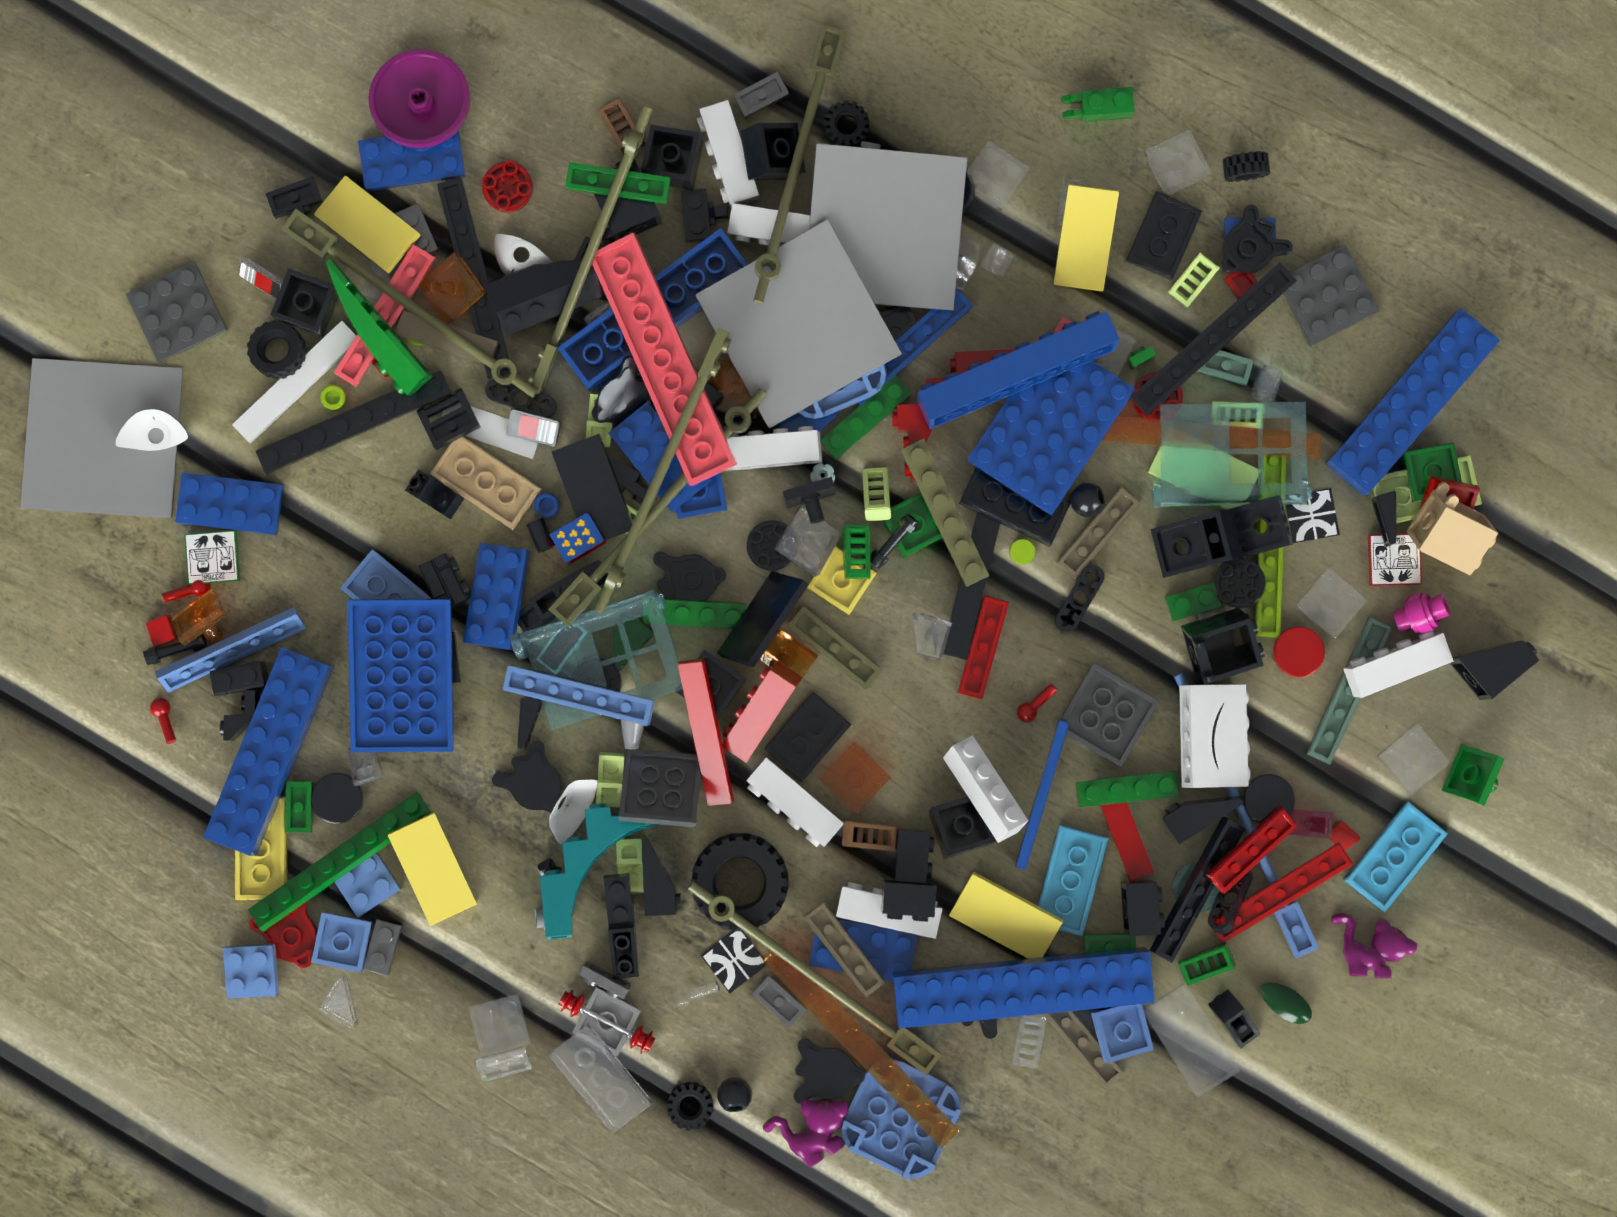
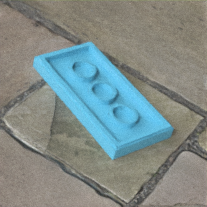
M1406 801L1344 878V881L1382 912H1386L1448 833L1409 801Z
M1063 825L1058 826L1037 906L1063 919V923L1059 928L1060 931L1083 937L1109 838Z

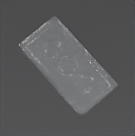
M1185 983L1143 1009L1145 1017L1197 1098L1240 1071Z
M589 1023L548 1055L612 1134L653 1103Z

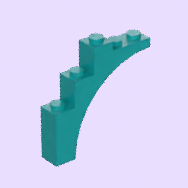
M605 804L590 805V809H585L588 840H583V837L567 838L568 842L562 843L565 873L560 874V870L545 871V875L540 876L547 940L572 937V917L576 897L584 878L593 864L611 846L626 836L646 828L660 826V824L619 821V812L616 813V816L611 817L610 807H605Z

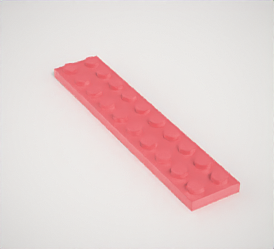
M631 233L597 250L592 265L670 440L698 378V374L635 233ZM705 389L676 450V456L690 486L737 465Z

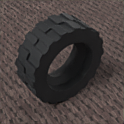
M271 320V322H265L262 326L257 327L255 332L250 335V340L247 343V355L250 358L251 364L266 377L284 379L289 375H294L302 367V363L305 362V353H307L306 342L301 337L302 335L290 324L284 321ZM282 338L288 343L289 347L286 357L276 362L269 360L265 354L267 344L272 339Z

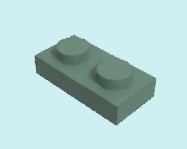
M1220 350L1198 372L1246 386L1254 360Z

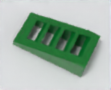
M845 525L841 531L845 579H870L869 525ZM851 545H862V548H851ZM851 555L863 556V559H851ZM851 565H863V569H851Z
M1227 942L1178 961L1187 986L1230 971L1236 967ZM1220 952H1222L1226 961L1223 965L1218 956ZM1209 956L1213 957L1216 965L1213 969L1208 959ZM1202 959L1207 970L1206 972H1202L1198 960ZM1193 963V966L1197 973V975L1194 977L1188 966V964Z

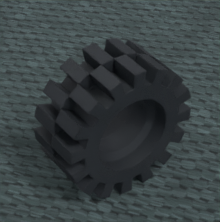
M844 101L842 104L840 102L836 103V106H832L825 116L824 131L829 142L832 141L833 145L860 146L861 141H865L869 133L870 121L867 112L865 113L862 106H857V103L854 101L853 103H849V101ZM844 116L852 117L857 124L855 131L851 134L841 133L837 128V122L840 118Z
M1264 151L1234 154L1222 160L1225 181L1255 180L1270 174L1268 153Z
M686 1082L685 1084L678 1085L671 1092L667 1102V1113L671 1118V1122L678 1125V1128H685L688 1131L691 1129L697 1130L710 1119L713 1111V1100L711 1093L706 1090V1087L696 1082ZM692 1096L699 1101L700 1110L697 1114L688 1116L681 1111L680 1103L685 1097Z

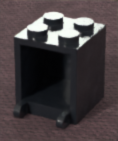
M633 159L629 171L641 173L635 159ZM621 161L617 162L613 169H619ZM594 194L602 211L607 195ZM618 197L608 222L609 227L606 228L602 237L603 245L607 246L631 233L638 235L661 225V217L655 203Z
M1239 607L1181 626L1193 671L1205 685L1264 666L1262 657H1265L1264 649L1260 642L1257 643L1255 636L1258 633L1257 624L1254 618L1251 619L1248 613H1244ZM1239 627L1243 644L1234 647L1230 630Z

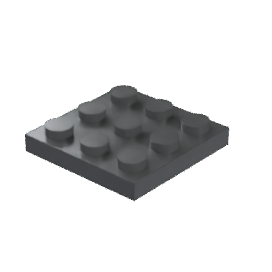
M1346 245L1289 272L1297 281L1284 292V295L1310 346L1379 312Z
M195 262L126 294L159 363L228 331Z
M1093 663L1060 719L1066 720L1069 723L1066 733L1068 737L1117 766L1122 767L1160 701Z
M627 749L619 821L696 828L701 779L697 754Z

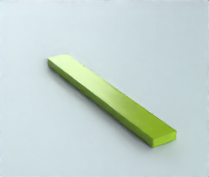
M1262 435L1260 439L1259 470L1261 472L1259 474L1258 501L1281 495L1285 510L1287 436ZM1260 519L1257 530L1262 534L1265 533L1267 523ZM1284 547L1263 552L1256 556V564L1262 569L1266 579L1265 592L1262 598L1255 604L1254 620L1258 627V633L1255 634L1256 637L1278 638L1281 634Z

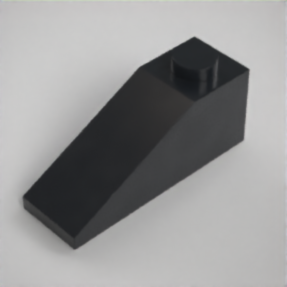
M1240 795L1185 801L1180 805L1178 802H1175L1165 809L1166 814L1162 819L1180 845L1242 805L1245 799Z
M643 838L641 840L645 916L676 915L677 909H681V893H676V887L649 839Z

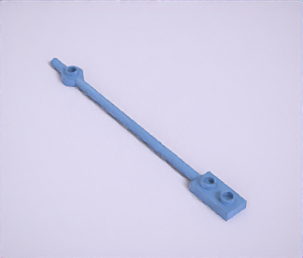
M1184 673L1174 677L1178 687L1189 685ZM1225 787L1229 797L1240 796L1236 787ZM1243 803L1235 810L1248 835L1255 827ZM1266 855L1259 863L1269 884H1271L1278 877ZM1298 901L1289 903L1274 912L1294 958H1299L1319 948Z

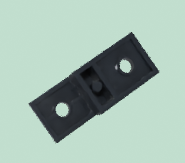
M1281 495L1230 509L1210 512L1151 529L1163 578L1293 545ZM1260 519L1267 523V530L1263 534L1256 527ZM1179 540L1186 543L1187 549L1184 554H1180L1177 551L1176 545Z

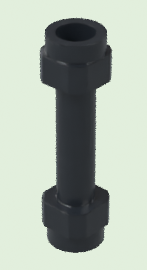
M907 513L899 520L900 526L880 550L875 549L871 553L870 562L878 569L888 562L887 556L907 532L912 534L919 522Z
M195 633L189 635L188 640L160 649H157L156 646L148 648V650L143 651V655L147 665H155L161 663L162 658L190 649H193L194 652L202 650V648L207 647V643L203 633Z

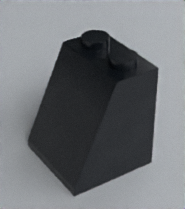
M1521 640L1452 657L1453 662L1450 665L1479 700H1487L1496 697L1536 664L1539 659L1536 656L1537 651L1534 646L1529 642L1525 643Z

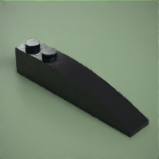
M583 258L571 261H556V263L533 264L487 282L496 314L506 336L562 313ZM593 265L590 267L575 308L606 295Z

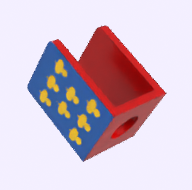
M588 513L549 534L568 565L606 544V540L604 541Z

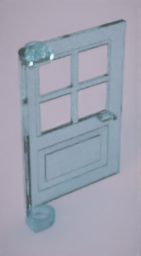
M1306 402L1160 404L1161 481L1153 482V508L1168 506L1245 505L1277 495H1281L1283 505L1300 504V506H1305L1307 499H1312V485L1308 484ZM1262 418H1290L1291 448H1263ZM1229 419H1257L1258 448L1230 449ZM1291 453L1292 483L1264 484L1263 454ZM1230 454H1258V484H1231Z
M655 590L607 605L604 614L598 613L595 610L582 613L569 628L560 620L509 636L516 657L522 660L529 656L533 671L609 689L603 666L628 659L636 688L623 693L654 699L683 690L678 669L679 660L663 610L666 608L663 595L657 594ZM648 615L657 644L631 652L623 623ZM617 625L626 654L601 661L592 632ZM659 649L667 678L642 686L633 657ZM542 700L551 731L601 715Z

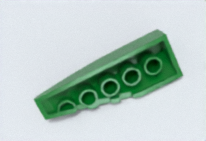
M327 260L326 264L344 310L358 335L378 361L375 364L383 375L389 374L394 379L392 385L401 395L406 393L408 396H411L429 381L433 375L333 260Z

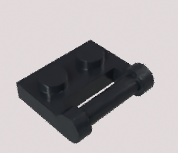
M462 388L455 390V394L426 409L422 407L416 410L436 450L481 428ZM458 403L461 404L462 407L432 422L430 421V417Z

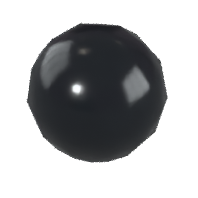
M1082 483L1076 486L1071 493V507L1080 516L1093 517L1099 514L1105 506L1102 489L1093 483Z
M730 1077L719 1086L717 1099L725 1111L740 1112L747 1109L752 1101L753 1093L746 1080L739 1077Z

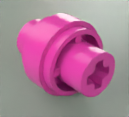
M1422 592L1409 596L1408 600L1404 601V608L1394 611V619L1400 632L1413 629L1416 634H1425L1436 630V627L1440 626V619L1451 615L1448 602L1443 594L1431 598L1428 593L1423 594Z

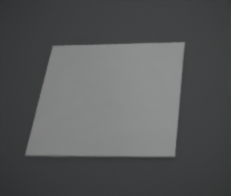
M816 143L809 230L825 220H829L874 304L953 311L967 158Z
M828 219L778 248L776 257L781 262V270L776 279L769 281L763 304L753 302L759 282L754 269L757 260L695 295L715 332H717L718 328H721L730 333L728 338L732 339L727 354L751 397L759 388L767 394L758 404L757 408L768 428L775 426L902 354ZM769 266L763 267L765 272L772 271Z
M32 358L20 508L172 518L177 445L163 450L146 451L116 446V438L125 423L133 415L143 410H161L179 422L183 368ZM153 428L149 431L148 438L150 442L158 444L163 440L164 433L159 428Z

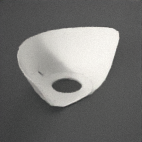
M506 234L495 235L494 251L497 262L505 275L533 264L554 263L540 249L524 239ZM525 247L528 249L529 259L522 263L517 262L513 256L516 248Z
M149 409L136 413L125 423L116 438V446L146 451L163 450L184 442L188 439V435L182 425L171 415L161 410ZM153 428H159L164 433L163 440L158 444L150 442L148 438V433Z
M576 780L566 787L549 817V827L559 844L565 842L584 820L585 809H590V805H592L595 797L597 780ZM564 796H566L563 805L560 809H558L560 801Z

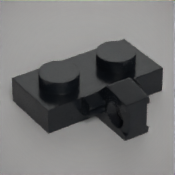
M313 176L266 193L275 219L285 215L290 217L295 209L307 216L308 213L312 212L310 206L323 202Z
M706 188L681 191L686 242L704 241L711 235L710 225H716L715 219L728 218L727 205L714 206L713 201L707 202Z

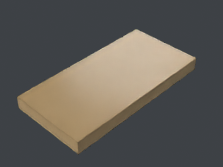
M464 436L450 443L430 473L431 476L513 531L542 490Z

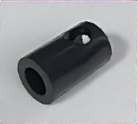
M544 518L537 519L526 525L538 553L556 546L549 535L550 531Z

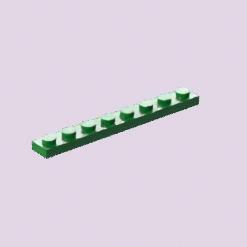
M418 792L414 793L249 908L248 911L258 928L264 932L390 844L391 841L387 835L388 833L431 814L432 812Z

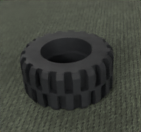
M731 833L721 836L710 843L698 856L692 870L691 882H696L715 896L719 894L716 887V876L720 867L725 862L733 858H747L755 862L760 867L764 876L763 891L754 902L748 905H734V911L759 928V926L772 920L780 911L786 899L789 884L785 861L777 849L760 836L750 833ZM692 894L694 901H696L699 907L698 909L710 922L726 930L743 931L730 920L722 922L714 920L708 911V904ZM718 903L716 909L722 911L726 905Z

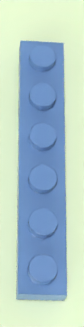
M293 607L155 671L157 679L169 693L210 674V671L221 669L305 630V623Z
M508 665L503 685L504 691L650 726L655 700L513 665Z

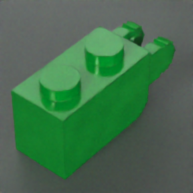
M1132 87L1084 90L1081 94L1061 97V103H1080L1081 108L1080 110L1062 112L1064 119L1081 118L1083 122L1131 119L1135 112Z

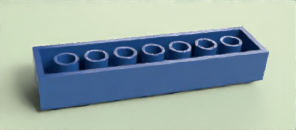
M721 228L655 276L677 328L703 310L695 296L697 293L748 265ZM612 308L558 347L559 352L589 392L602 384L607 378L613 376L619 370L622 359L625 356H632Z
M1460 308L1326 462V465L1363 497L1369 494L1500 340L1464 309Z
M1100 311L1094 312L1085 317L1086 321L1079 324L1076 321L1070 322L1062 327V331L1055 334L1052 331L1038 337L1039 341L1032 344L1029 341L1021 343L1011 353L1000 352L992 356V361L972 364L968 367L969 371L962 374L958 372L951 373L945 376V381L936 385L935 382L925 384L920 388L921 391L918 392V404L929 429L931 430L1116 351L1120 338L1108 312L1100 314Z
M281 647L203 838L248 856H256L258 854L268 825L274 815L286 781L290 776L334 667Z

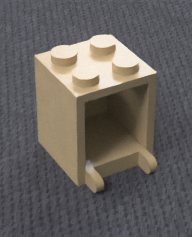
M1441 482L1436 490L1433 489L1406 532L1420 551L1471 576L1473 571L1481 565L1483 556L1488 548H1491L1496 542L1498 532L1484 514L1460 503L1455 494L1446 496L1449 491V485L1446 482Z

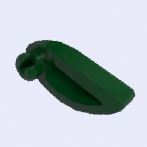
M1270 982L1264 983L1261 986L1260 990L1265 1002L1281 1018L1296 1024H1304L1311 1019L1312 1010L1309 1004L1295 990Z

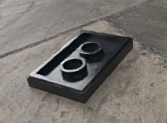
M1156 191L1126 261L1172 281L1202 210Z
M812 692L767 744L764 750L803 782L852 724L815 692Z

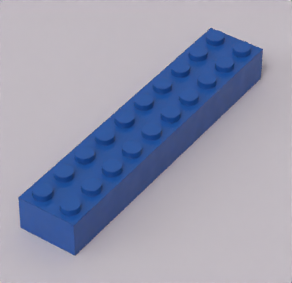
M1146 947L892 972L896 1019L899 1028L1155 1003L1150 951Z

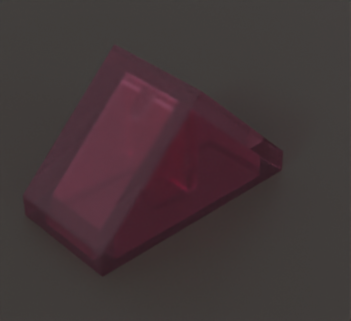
M1293 809L1290 817L1298 827L1289 835L1332 839L1333 813Z

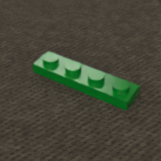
M569 162L565 188L567 190L608 196L618 169ZM629 171L619 197L667 204L671 178Z
M895 375L878 393L870 397L820 440L821 444L835 460L839 459L893 412L897 405H901L909 398L912 393Z
M644 597L643 624L733 629L746 610V604Z
M1176 771L1076 782L1079 807L1179 797Z

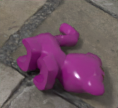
M1338 913L1331 917V921L1334 924L1345 923L1347 926L1344 932L1343 954L1348 963L1349 976L1366 977L1367 971L1373 970L1375 978L1392 979V971L1389 966L1385 965L1386 962H1399L1404 956L1411 955L1417 950V943L1407 938L1401 930L1391 926L1385 919L1380 918L1374 926L1375 933L1371 943L1372 947H1367L1354 939L1357 923L1351 915Z
M802 1101L801 1111L806 1117L808 1128L811 1130L808 1133L793 1134L787 1120L779 1116L768 1119L763 1125V1131L769 1133L774 1127H780L782 1136L788 1142L790 1149L802 1158L810 1168L824 1159L823 1150L832 1155L844 1147L845 1142L842 1137L837 1135L832 1137V1133L841 1127L842 1118L845 1117L848 1111V1105L845 1101Z

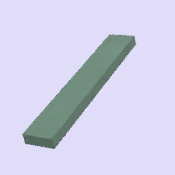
M1369 616L1346 667L1351 665V660L1359 657L1368 659L1374 656V651L1384 648L1393 627ZM1344 671L1306 752L1307 755L1328 765L1331 764L1360 701V697H1353Z

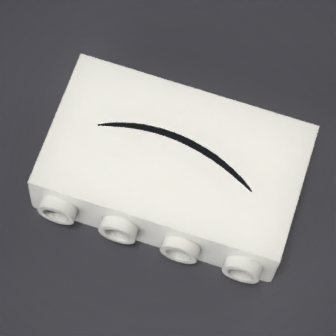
M1246 684L1179 686L1182 788L1249 787L1248 781L1251 776L1250 768L1248 767L1250 745L1247 741V730L1249 728L1247 703L1249 695L1246 690Z

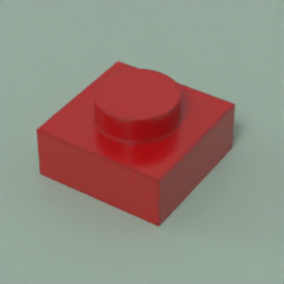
M1236 272L1224 278V281L1237 300L1258 282L1253 273L1244 274Z

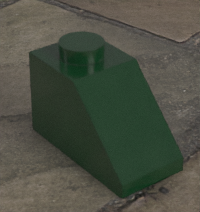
M632 613L628 616L623 614L614 624L617 627L614 630L615 668L618 671H621L655 635Z

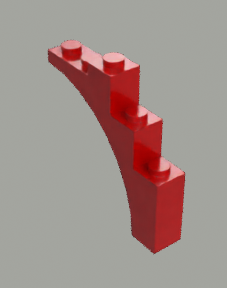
M1015 349L955 352L954 359H950V374L954 372L962 374L969 371L968 367L977 362L985 364L992 361V356L1000 352L1008 354L1015 351ZM926 378L925 384L935 382L936 385L945 380L944 378ZM919 404L897 405L896 412H892V427H897V433H908V436H903V448L921 439L927 442L932 429H929ZM904 461L905 477L910 476V483L915 482L906 461Z

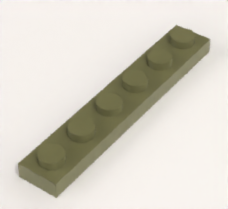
M921 439L900 449L965 586L968 587L988 577L987 569L925 440Z

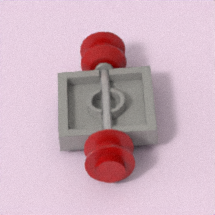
M596 986L587 1005H583V994L576 997L573 995V989L570 993L564 992L558 1004L562 1006L560 1012L568 1009L571 1011L570 1017L576 1016L579 1011L582 1014L572 1033L616 1056L619 1055L626 1039H630V1037H632L629 1041L631 1049L638 1046L641 1048L640 1054L644 1050L649 1052L656 1039L651 1036L653 1031L649 1034L643 1032V1025L636 1028L635 1032L632 1029L641 1009L620 998L616 999L605 993V990Z

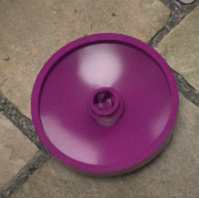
M411 50L392 57L377 71L369 90V108L377 127L391 141L410 148H428L448 140L461 128L470 108V90L463 72L450 58L431 50Z

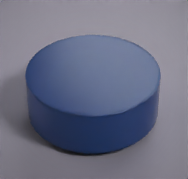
M542 493L535 499L534 509L539 516L552 518L559 512L560 502L555 495Z

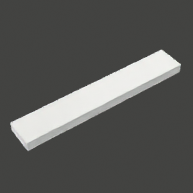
M343 321L336 325L305 355V362L302 363V367L294 375L278 380L232 424L235 429L251 444L346 354L356 338L354 332Z

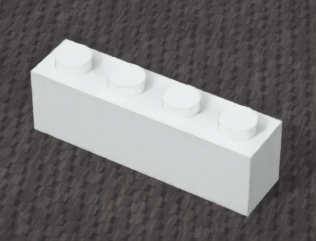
M726 100L699 109L701 117L697 118L701 133L706 131L708 141L704 143L708 156L713 155L716 162L715 165H712L716 180L721 179L724 188L720 189L724 204L729 202L730 208H732V203L745 205L758 201L759 193L755 181L748 180L742 141L729 101Z
M732 203L727 233L735 235L736 241L750 243V238L759 239L758 244L769 246L778 210ZM788 212L780 243L785 244L808 231L810 215Z
M813 426L799 427L798 432H788V429L785 428L774 429L773 434L764 435L763 431H750L748 436L738 437V433H732L727 439L737 465L725 471L822 463L820 432L813 430Z
M1434 631L1425 634L1420 633L1418 634V639L1399 641L1396 643L1397 647L1390 650L1388 648L1376 650L1373 652L1374 656L1368 659L1359 657L1351 660V665L1343 669L1353 697L1363 698L1453 662L1444 633Z
M973 735L950 748L943 759L997 842L999 843L1018 833L1028 822V819Z
M767 757L747 779V782L750 783L747 788L757 797H760L762 794L770 800L767 805L777 814L780 811L784 812L789 817L786 821L797 831L800 827L808 833L805 838L816 847L819 844L825 847L844 824Z
M848 882V886L842 885L836 917L936 939L942 908L937 907V901L935 903V917H929L928 922L913 921L912 916L903 915L902 920L887 919L886 914H882L881 911L883 889L873 888V891L870 892L862 890L863 885Z

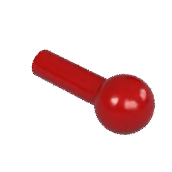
M196 580L191 585L164 592L162 597L165 603L192 594L202 597L209 593L211 586L210 583Z
M1051 683L1030 703H1022L1017 709L1018 718L1025 723L1032 722L1037 716V710L1058 691L1057 688Z
M156 698L150 704V711L153 716L159 719L166 743H175L177 740L168 716L171 709L170 703L164 698Z

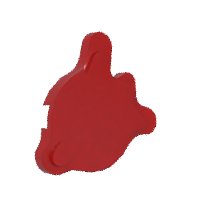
M308 901L264 932L258 928L252 918L249 922L250 928L260 933L265 938L267 944L275 943L276 957L278 959L295 963L300 968H307L312 964L311 960L318 930L314 921L308 915Z

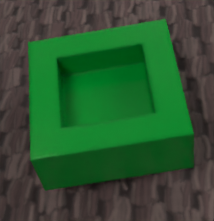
M1141 346L1130 353L1132 357L1128 359L1127 364L1133 370L1153 359L1156 353L1152 346L1147 349Z

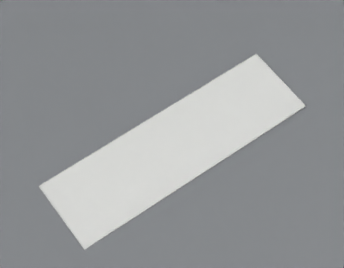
M458 403L444 410L442 416L462 407L461 404ZM472 407L481 428L465 436L533 459L538 445L537 442L506 435L509 419Z

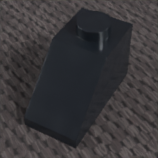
M1228 989L1222 994L1217 995L1208 1004L1215 1017L1240 1049L1260 1035L1259 1030L1245 1008Z

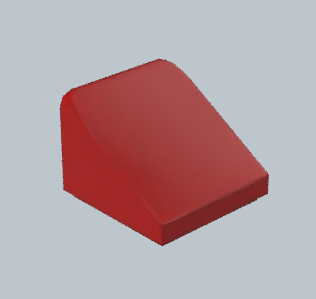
M164 615L146 623L153 647L178 640L171 615Z
M1336 821L1325 834L1334 844L1340 842L1344 850H1347L1360 840V836L1343 821Z

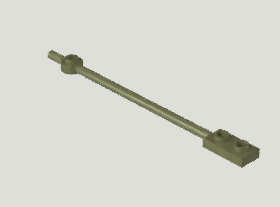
M825 24L821 26L809 73L816 74L767 253L758 257L754 268L759 278L753 300L756 304H763L769 281L776 279L780 273L781 262L776 255L824 81L825 78L833 80L846 34L845 30ZM769 266L772 271L765 272L763 267Z
M643 106L632 133L627 132L623 139L622 147L625 148V154L552 338L547 343V346L543 345L537 358L541 360L537 369L534 368L530 374L528 382L538 389L537 394L541 393L545 388L559 353L558 347L561 345V340L633 159L642 144L644 131L653 111V108L649 106Z
M295 209L281 228L322 259H325L329 253L490 367L493 379L499 384H514L532 398L537 394V388L518 376V369L512 361L508 359H494L335 246L338 241L337 237L299 210ZM504 368H508L510 371L507 377H502L501 371Z
M718 328L683 412L616 562L607 576L604 589L594 609L598 613L604 614L613 591L616 587L621 588L627 574L623 573L625 564L707 381L711 376L715 377L719 371L721 363L718 362L721 353H726L732 339L728 338L730 333L721 328Z
M761 388L757 390L743 407L735 406L727 411L725 415L726 426L722 429L726 439L733 432L742 433L749 428L751 424L750 413L767 396ZM741 417L743 422L737 425L734 423V419ZM684 472L650 509L638 537L688 483ZM626 537L589 577L582 572L548 609L568 628L603 590L597 583L616 562Z
M694 881L688 886L687 889L708 904V911L714 920L721 922L730 920L888 1036L889 1039L885 1043L886 1046L927 1075L942 1056L941 1052L908 1028L897 1027L894 1029L736 913L734 911V903L729 896L725 894L713 896ZM718 903L726 905L722 911L717 910L716 906Z

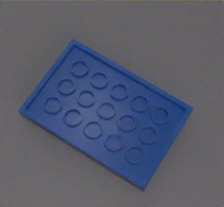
M1090 361L1010 395L967 461L1052 516L1134 393L1135 388L1094 361Z
M451 599L347 600L351 752H453Z

